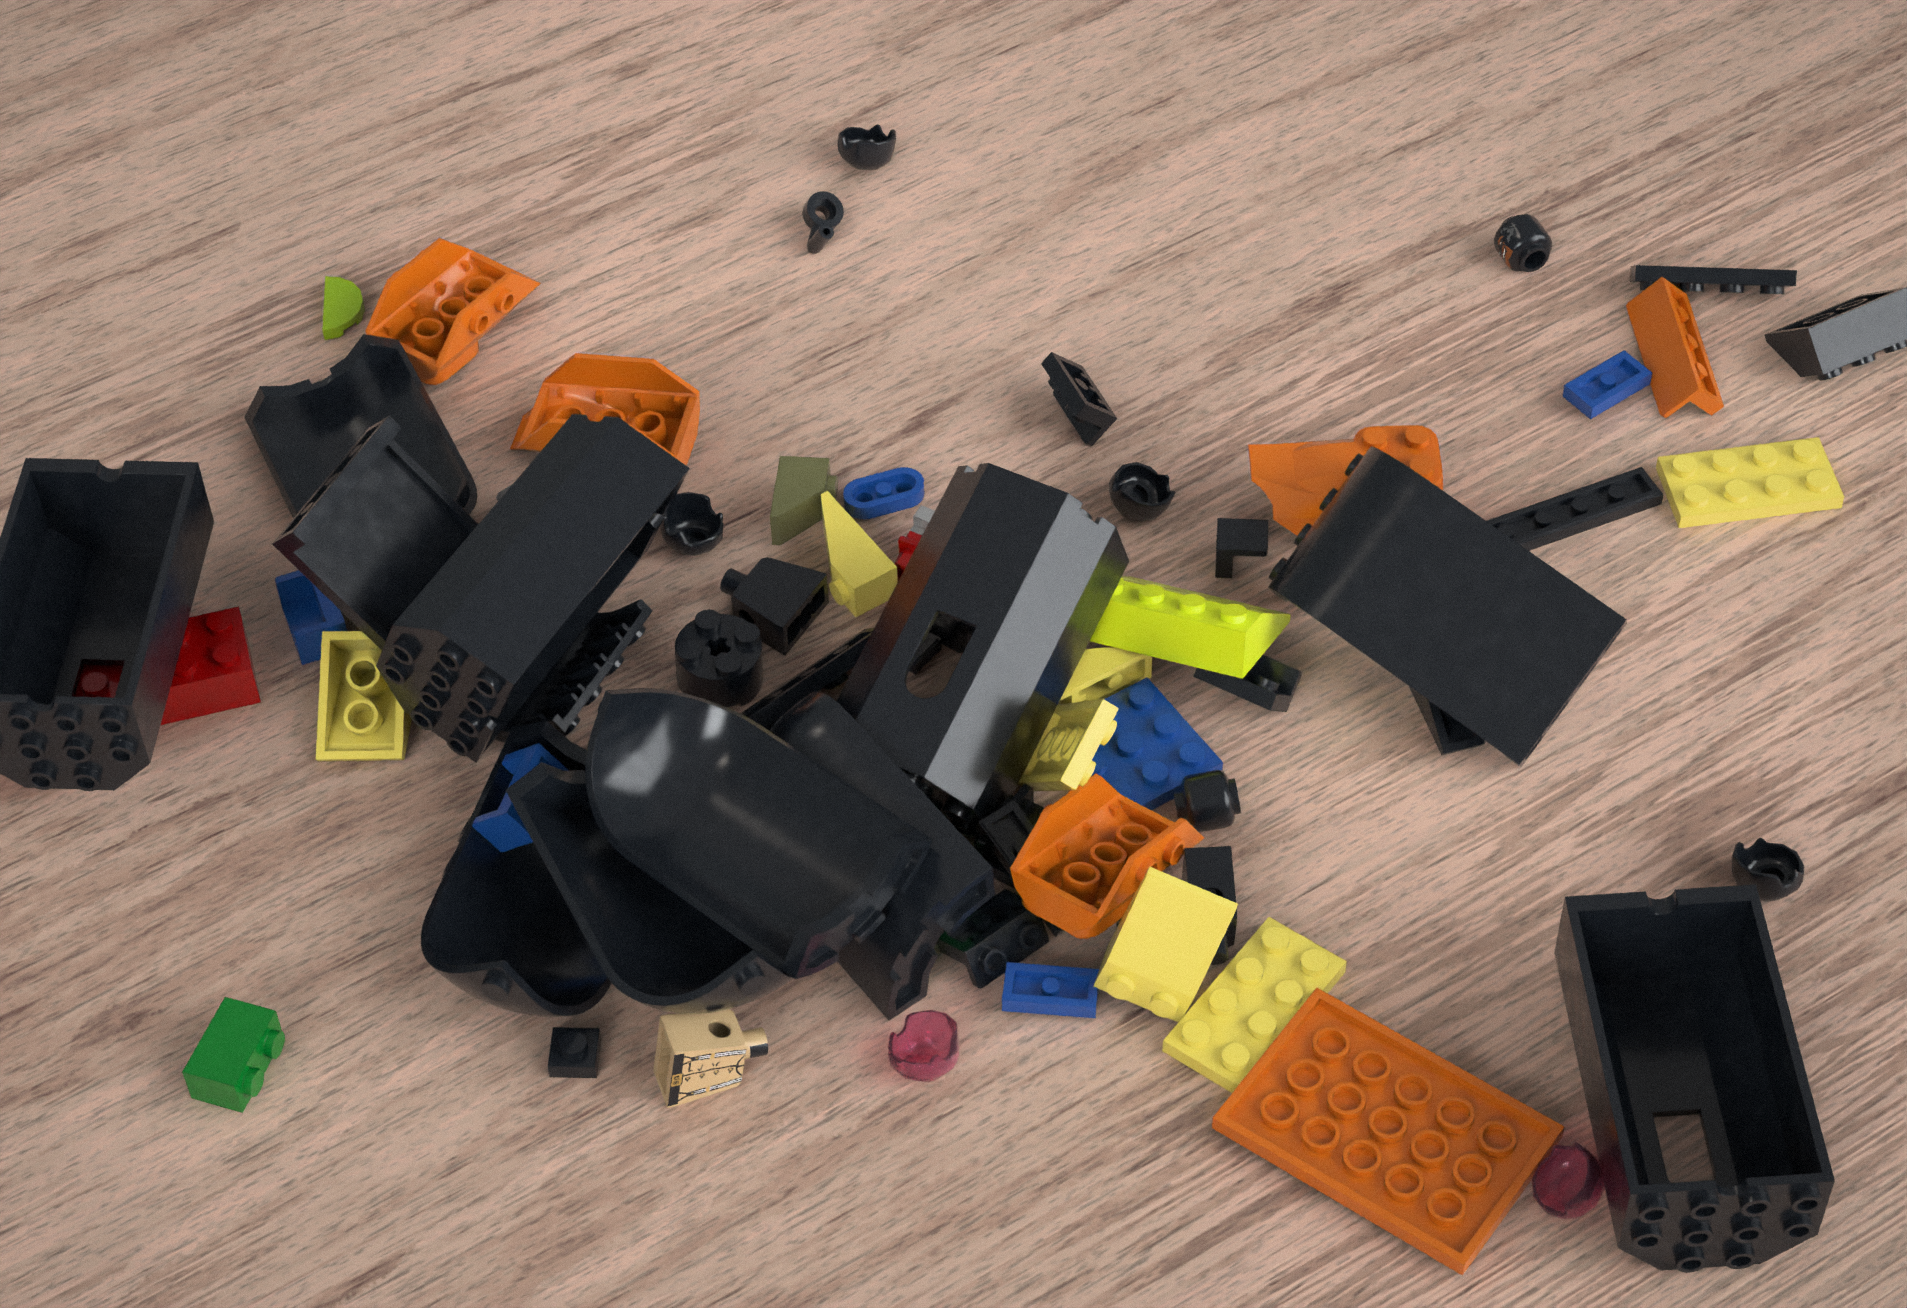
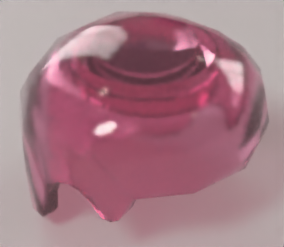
M934 1010L913 1012L907 1015L902 1031L897 1035L894 1032L890 1033L888 1043L890 1066L905 1079L927 1083L935 1081L950 1072L957 1064L959 1058L957 1022L947 1013Z
M1574 1142L1573 1146L1554 1145L1550 1156L1539 1163L1533 1175V1197L1542 1209L1553 1217L1561 1219L1582 1217L1596 1208L1605 1190L1602 1167L1599 1160L1592 1152L1577 1142Z

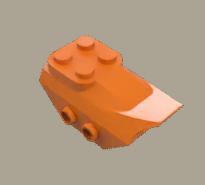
M438 238L387 279L365 332L367 335L398 339L421 382L437 385L449 379L472 360L479 351L478 340L508 315L541 283L467 247Z
M575 353L543 380L533 408L522 416L510 449L540 453L572 414L587 415L589 421L600 422L604 416L619 417L680 462L687 465L698 434L700 391L655 359Z
M1420 425L1365 427L1357 432L1354 439L1282 444H1248L1251 481L1259 486L1271 501L1273 520L1297 536L1307 523L1312 525L1323 512L1319 507L1324 498L1333 488L1336 490L1340 489L1348 478L1345 475V471L1351 461L1359 453L1364 456L1369 447H1375L1385 452L1441 490H1443V470L1436 434L1431 429Z
M1095 773L1084 786L1078 785L1076 790H1070L1068 794L1054 804H1049L1043 809L1011 865L1010 871L1014 886L1027 910L1035 916L1070 933L1073 937L1089 939L1103 933L1123 917L1149 867L1163 872L1170 865H1175L1184 855L1185 848H1193L1204 837L1187 820L1179 818L1176 822H1173L1121 795L1102 776Z

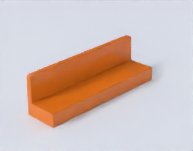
M1661 277L1626 305L1644 365L1652 372L1650 385L1659 413L1662 417L1667 418L1691 401L1712 416L1722 409L1724 404L1688 296L1671 282Z

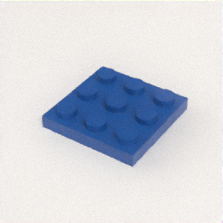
M1148 677L1104 699L1119 708L1113 719L1117 721V727L1108 743L1104 746L1099 745L1092 761L1096 762V766L1091 776L1095 773L1102 776L1121 795L1150 810H1154L1173 800V793L1182 792L1181 783L1185 776L1213 770L1223 771L1221 759Z

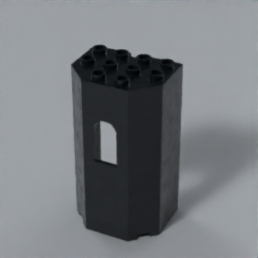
M572 414L392 625L376 667L404 712L410 715L417 726L424 730H431L445 740L455 753L467 756L477 763L648 551L665 518L663 514L672 504L690 468L619 417L604 416L600 422L589 421L587 415Z
M25 458L0 537L1 775L25 788L115 791L151 763L214 525L198 462L125 460L122 468L110 469L103 466L99 460ZM83 665L123 666L115 698L75 697Z
M991 463L979 464L975 472L968 465L958 466L836 701L860 724L942 814L952 822L955 828L961 834L972 838L978 833L975 828L977 823L1000 809L1005 799L1009 795H1013L1129 563L1117 528L1103 517H1097L1094 522L1092 516L1081 508L1083 503L1067 492ZM940 613L975 627L976 629L945 689L931 698H919L911 694L906 686L907 674L938 614Z
M1756 884L1675 889L1670 896L1662 899H1652L1647 896L1646 891L1566 896L1564 898L1554 954L1617 1247L1661 1271L1678 1270L1690 1273L1708 1267L1727 1266L1731 1269H1744L1753 1264H1761L1818 1235L1835 1179ZM1699 1114L1714 1180L1671 1183L1667 1177L1654 1117Z

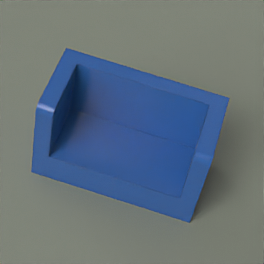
M299 570L277 576L275 584L281 607L301 664L304 665L321 660L322 631H347L341 610Z
M539 743L507 754L502 761V765L514 775L509 787L541 762L564 771L569 770ZM507 792L498 810L476 817L472 824V827L500 852L533 842Z

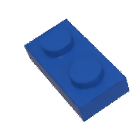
M1623 350L1565 384L1563 397L1589 419H1592L1650 385L1652 372Z
M1006 962L1002 1011L1096 1018L1099 989L1093 987L1099 969Z

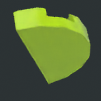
M325 276L322 331L324 340L343 336V330L351 327L355 322L358 325L362 321L365 312L361 290L352 281L341 277Z

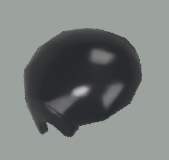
M878 124L870 130L860 127H847L838 135V151L845 162L856 169L877 170L891 160L896 143V131L894 129L890 130L887 136Z
M1139 462L1122 465L1114 473L1109 483V494L1114 507L1123 517L1139 522L1155 520L1166 511L1175 495V491H1170L1168 475L1158 474L1152 467Z
M692 492L676 494L672 504L663 514L665 518L660 525L662 537L671 548L684 555L697 556L710 552L723 539V514H716L713 511L710 498L704 494Z
M1758 838L1749 848H1744V844L1738 842L1732 854V874L1737 886L1756 884L1760 901H1776L1787 897L1797 891L1803 882L1804 864L1797 851L1784 844L1767 843L1763 838Z

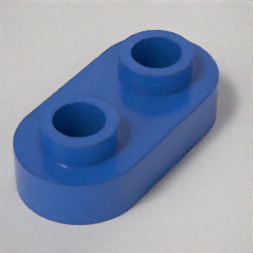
M900 467L855 479L849 482L843 491L844 508L850 516L857 519H871L912 508L918 505L925 495L923 476L917 470L908 467Z

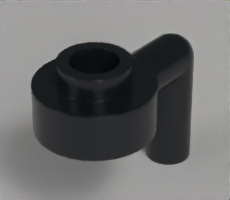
M825 191L817 192L808 199L803 207V219L811 229L807 242V249L810 253L817 254L833 237L834 229L843 218V205L832 193ZM815 211L822 212L826 220L819 218Z

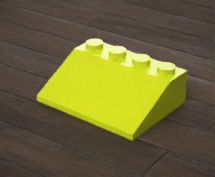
M1122 576L1090 642L1243 679L1289 624L1291 614L1136 577Z

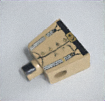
M730 1009L712 1013H676L660 1016L653 1072L667 1108L737 1087L742 1081L745 1059L768 1054V1041L765 1031L762 1027L741 1031L735 1013Z

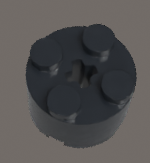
M708 609L699 612L695 616V620L689 622L679 632L675 641L676 679L682 693L700 697L725 707L741 704L742 707L751 702L759 693L763 683L762 641L759 628L740 617L719 614L715 610Z

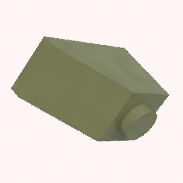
M780 456L770 512L772 545H782L822 520V493L828 491L837 499L838 477L830 473L829 458Z

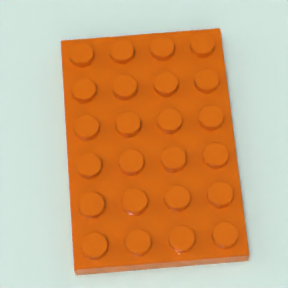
M1319 988L1313 991L1212 1118V1129L1462 1276L1562 1139L1565 1126Z

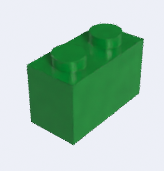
M224 997L182 1071L192 1099L243 1113L251 1097L259 1094L264 1082V1073L271 1060L278 1058L284 1047L285 1034L281 1029L275 1010Z

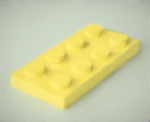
M1819 437L1660 456L1657 459L1656 470L1678 528L1842 508L1844 500L1843 492Z
M1104 699L1057 705L1018 785L1022 787L1026 783L1033 787L1034 791L1076 790L1078 785L1084 786L1094 772L1096 762L1092 761L1099 745H1106L1116 730L1117 721L1113 719L1119 708Z
M1268 917L1165 1037L1162 1051L1233 1093L1313 991L1319 988L1329 993L1346 972L1347 961Z

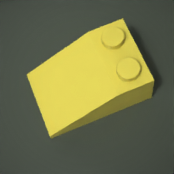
M322 631L316 741L317 761L405 759L412 719L409 714L404 712L376 667L382 650L362 631Z
M1149 867L1108 943L1093 987L1107 992L1114 998L1126 1000L1148 1009L1159 1017L1179 1022L1194 1000L1236 912L1238 904Z

